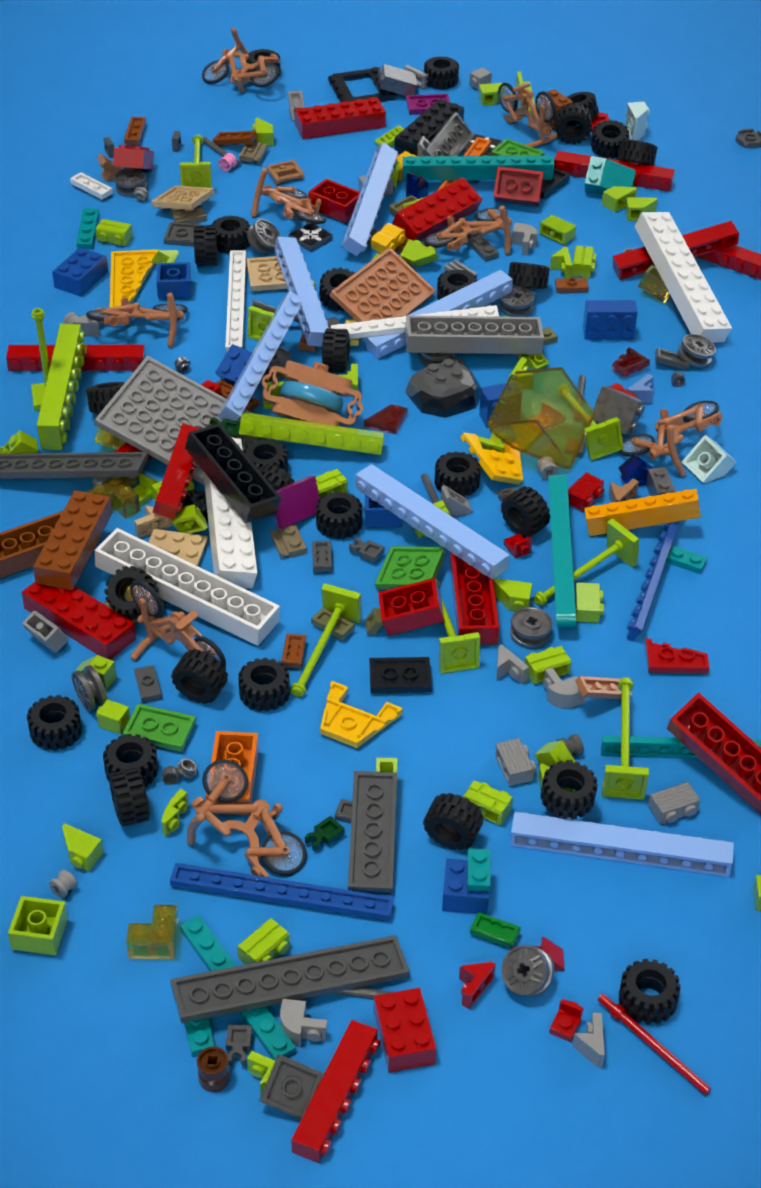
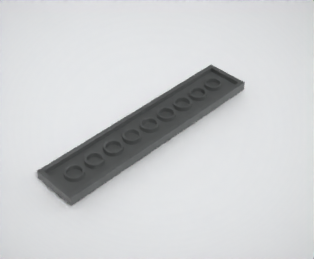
M148 453L0 454V478L8 480L15 478H136L140 476L148 460Z
M395 935L171 979L170 985L180 1022L186 1023L280 1004L282 999L300 1000L408 978L410 970Z

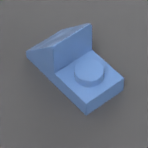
M647 374L629 387L627 391L633 393L638 399L645 401V404H652L654 376Z

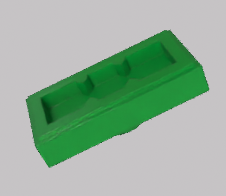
M478 912L470 928V934L513 949L521 927Z

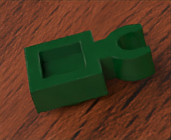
M210 418L209 426L220 423L232 438H238L240 422L225 418L221 422L217 418Z
M329 816L314 826V832L308 833L305 836V843L308 844L311 841H315L312 844V850L316 851L321 847V843L325 842L329 845L343 836L345 828L332 816Z

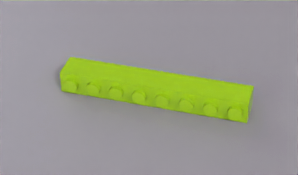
M243 412L241 415L239 434L377 455H381L384 433L247 412Z

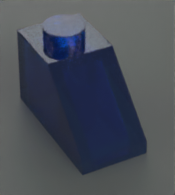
M408 172L406 198L411 195L418 199L427 197L428 182L422 176Z
M633 454L618 467L621 472L620 477L625 483L635 479L639 481L638 486L646 485L648 469H653L651 465L636 454Z

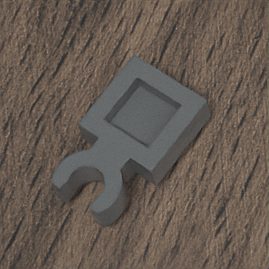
M354 538V545L349 544V551L359 553L360 558L376 563L383 555L385 547L369 540L363 543L360 538Z
M228 1025L226 1051H230L228 1053L229 1066H232L234 1058H240L241 1066H245V1052H250L251 1025Z

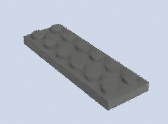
M454 112L423 150L422 154L424 156H458L474 134L457 112Z
M354 771L348 890L393 893L397 773Z

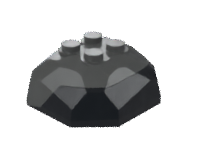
M445 359L442 363H431L413 374L407 385L406 394L421 413L446 418L476 408L480 399L481 387L468 368L460 363H454L452 359Z

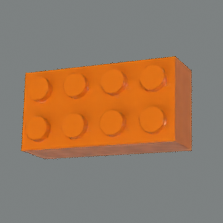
M216 731L211 763L217 760L236 762L247 774L248 787L240 799L230 803L217 801L215 805L252 804L259 753L258 733ZM226 764L213 767L209 772L208 787L211 791L214 790L224 774H229L231 780L220 797L231 798L242 791L244 780L241 773L235 767ZM216 813L232 815H250V813Z

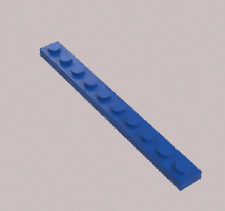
M679 521L662 525L664 530L658 537L660 543L658 542L653 551L656 554L651 558L649 563L651 567H649L645 574L647 580L643 582L640 588L642 592L636 600L638 606L636 605L631 614L633 619L630 620L627 626L629 632L626 638L632 641L636 639L643 629Z
M175 863L170 878V886L387 921L391 919L394 906V897Z

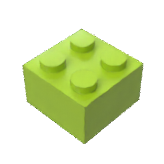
M21 896L8 931L11 949L56 955L68 921L66 902Z

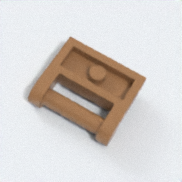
M295 160L266 166L275 186L286 181L304 179V173Z

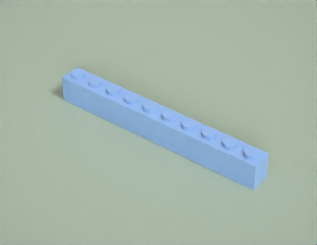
M384 142L373 155L341 245L355 256L360 252L363 253L368 246L366 243L371 237L370 232L375 226L373 223L378 217L377 212L381 208L380 203L385 197L383 194L388 188L386 185L391 179L389 176L392 174L393 166L397 162L396 156L398 152Z
M277 237L274 250L288 291H292L304 300L297 315L307 345L322 346L324 332L326 328H329L328 321L325 319L324 310L321 308L317 291L314 289L310 272L307 270V263L304 262L303 253L300 251V244L293 237Z
M499 270L409 315L484 307L513 292L512 278L502 270ZM405 333L365 337L366 349L377 359L406 345Z
M289 291L280 302L217 416L221 420L225 418L237 421L247 406L304 301L292 291Z
M371 464L356 474V489L364 493L373 501L382 505L386 510L391 511L413 528H416L440 546L479 570L483 575L493 580L508 569V553Z
M514 812L510 846L730 877L734 843Z

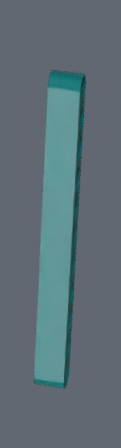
M567 474L548 475L557 628L577 627Z

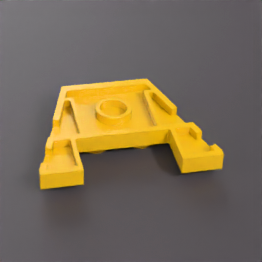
M465 432L462 434L461 440L463 442L467 441L470 445V452L478 456L480 459L478 463L491 480L516 485L521 484L523 474L518 443L505 441L503 443L505 453L483 449L475 434Z
M331 681L320 734L358 748L403 714V708L386 702L378 715L375 716L342 703V700L348 693V687Z

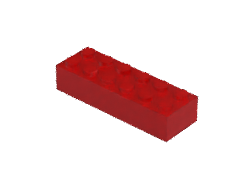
M375 97L364 100L357 99L350 102L343 101L336 104L329 103L322 106L315 105L308 108L302 107L295 109V126L302 140L386 127V111L379 99Z
M461 178L398 211L392 224L404 229L407 239L421 241L428 235L448 226V216H453L455 223L460 218H464L477 211L483 199L464 178Z
M450 552L449 564L457 636L478 632L480 635V645L498 644L499 622L493 580Z
M34 582L21 592L24 609L31 613L37 611L59 627L65 635L99 656L111 660L136 640L134 622L77 587L69 590L36 584Z
M698 692L670 719L667 730L761 814V748Z

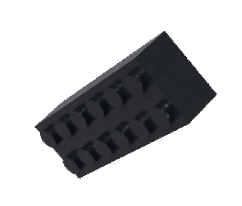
M439 99L395 137L394 150L399 155L406 151L417 156L418 143L421 137L424 136L430 142L454 112H457L464 121V107L456 103L447 102L444 99Z
M220 423L189 432L185 449L245 523L277 512L281 496Z

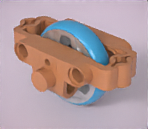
M286 361L285 368L273 366L269 374L265 375L262 379L263 400L274 404L271 412L289 419L350 427L363 411L361 393L351 389L353 381L328 373L329 366L322 363L314 362L313 367H309L293 361ZM276 374L291 380L285 381L281 385L280 396L270 395L271 392L276 390L278 385ZM271 375H273L272 384L274 385H271V387H269L268 392H266L268 387L266 382H268L271 378ZM340 396L354 398L346 408L348 419L339 415L343 408V399ZM356 401H357L356 409L359 410V411H356V413H354L353 418H352V414H353V413H352V409H350V408H353V406L355 405V403H356Z

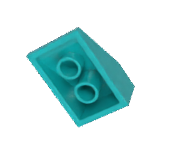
M591 156L585 179V192L603 194L604 191L613 186L632 187L636 170L606 158Z

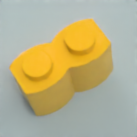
M391 223L386 224L381 231L371 238V249L382 253L390 247L395 251L396 247L405 241V230Z

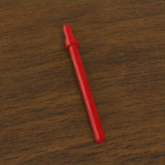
M604 993L599 996L598 1001L610 1011V1015L615 1020H620L705 1096L711 1091L712 1088L634 1021L626 1013V1009L620 1004L616 1005Z

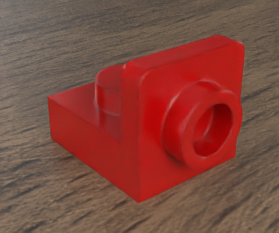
M517 534L504 539L503 545L514 558H518L531 553L532 539L530 537L524 539L521 534Z
M562 999L559 1010L550 1026L549 1034L572 1042L574 1034L582 1021L584 1008L576 1002Z

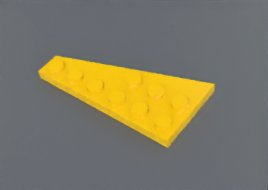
M159 250L111 251L110 307L121 306V299L123 297L129 300V304L133 303L154 265L152 259Z

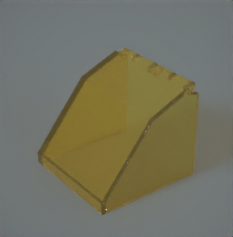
M562 367L516 371L515 375H510L499 397L500 400H498L487 422V426L491 428L490 432L515 450L538 459L549 456L553 458L556 466L563 469H571L585 438L584 428L590 427L595 413Z

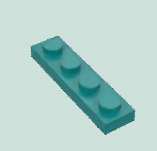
M83 209L76 243L77 249L80 247L93 249L99 209Z

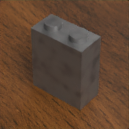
M383 64L382 69L379 68L377 76L379 77L380 89L404 96L414 95L417 87L415 73Z
M602 386L591 418L595 422L602 423L618 417L621 433L633 435L638 428V419L644 412L645 401L609 386Z

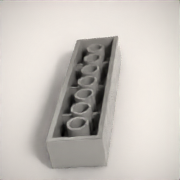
M406 315L405 340L408 353L542 354L544 335L540 317Z

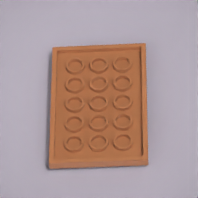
M389 247L332 290L329 296L355 321L363 322L409 315L433 296L436 290Z

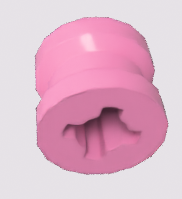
M227 153L219 159V167L225 172L230 171L237 165L236 157L231 153Z

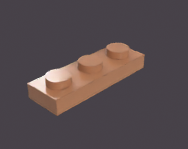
M579 676L575 680L580 693L585 698L621 700L622 691L618 689V683L620 682L618 678Z

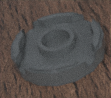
M754 129L740 130L736 135V142L744 148L761 147V131L754 132Z

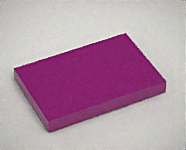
M448 94L407 95L406 103L409 115L423 114L439 99L450 102Z
M315 476L306 477L276 490L281 496L277 512L275 513L279 529L288 527L316 514V503H318L319 494Z

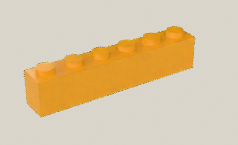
M696 489L629 499L621 502H611L585 508L589 536L607 534V521L612 518L627 530L701 518Z

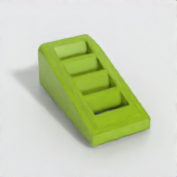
M401 126L393 128L376 139L375 144L380 146L385 142L390 147L394 146L395 137L404 129Z

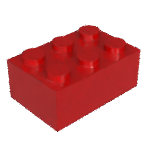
M119 145V148H114L113 166L153 170L154 151H150V148Z
M498 167L493 194L494 201L540 206L544 180L543 172Z
M326 178L308 192V198L312 200L311 203L313 205L316 204L317 199H321L320 213L346 223L352 217L360 192Z
M435 578L378 592L381 619L388 636L445 622L441 594Z
M414 988L375 995L373 1012L388 1073L436 1064V1045L421 989Z

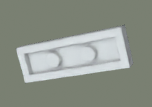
M81 172L70 178L72 185L102 200L113 194V188Z

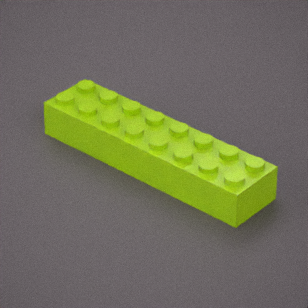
M60 323L37 421L41 449L63 450L64 443H67L68 436L66 432L70 430L69 419L73 416L72 405L76 403L75 391L78 392L79 389L78 379H81L80 368L84 366L83 354L87 352V345L84 344L85 333L82 332L81 324Z

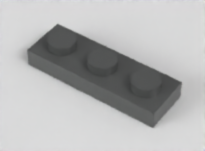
M479 232L467 235V244L485 262L499 258V252Z

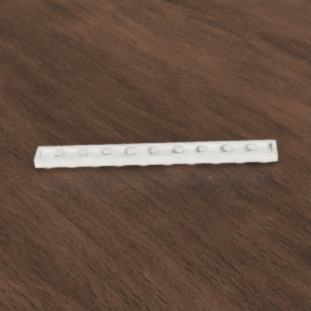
M246 250L230 251L226 352H228L232 344L243 348Z
M497 305L420 314L417 316L499 317ZM406 316L331 325V328L347 329L350 339L405 333Z

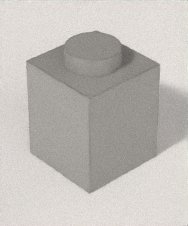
M484 68L471 72L469 86L479 91V84H491L492 72Z

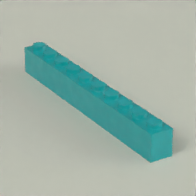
M548 155L402 157L403 181L459 180L461 178L465 180H496L497 168L506 167L540 171L544 174V180H553L554 160L553 156Z

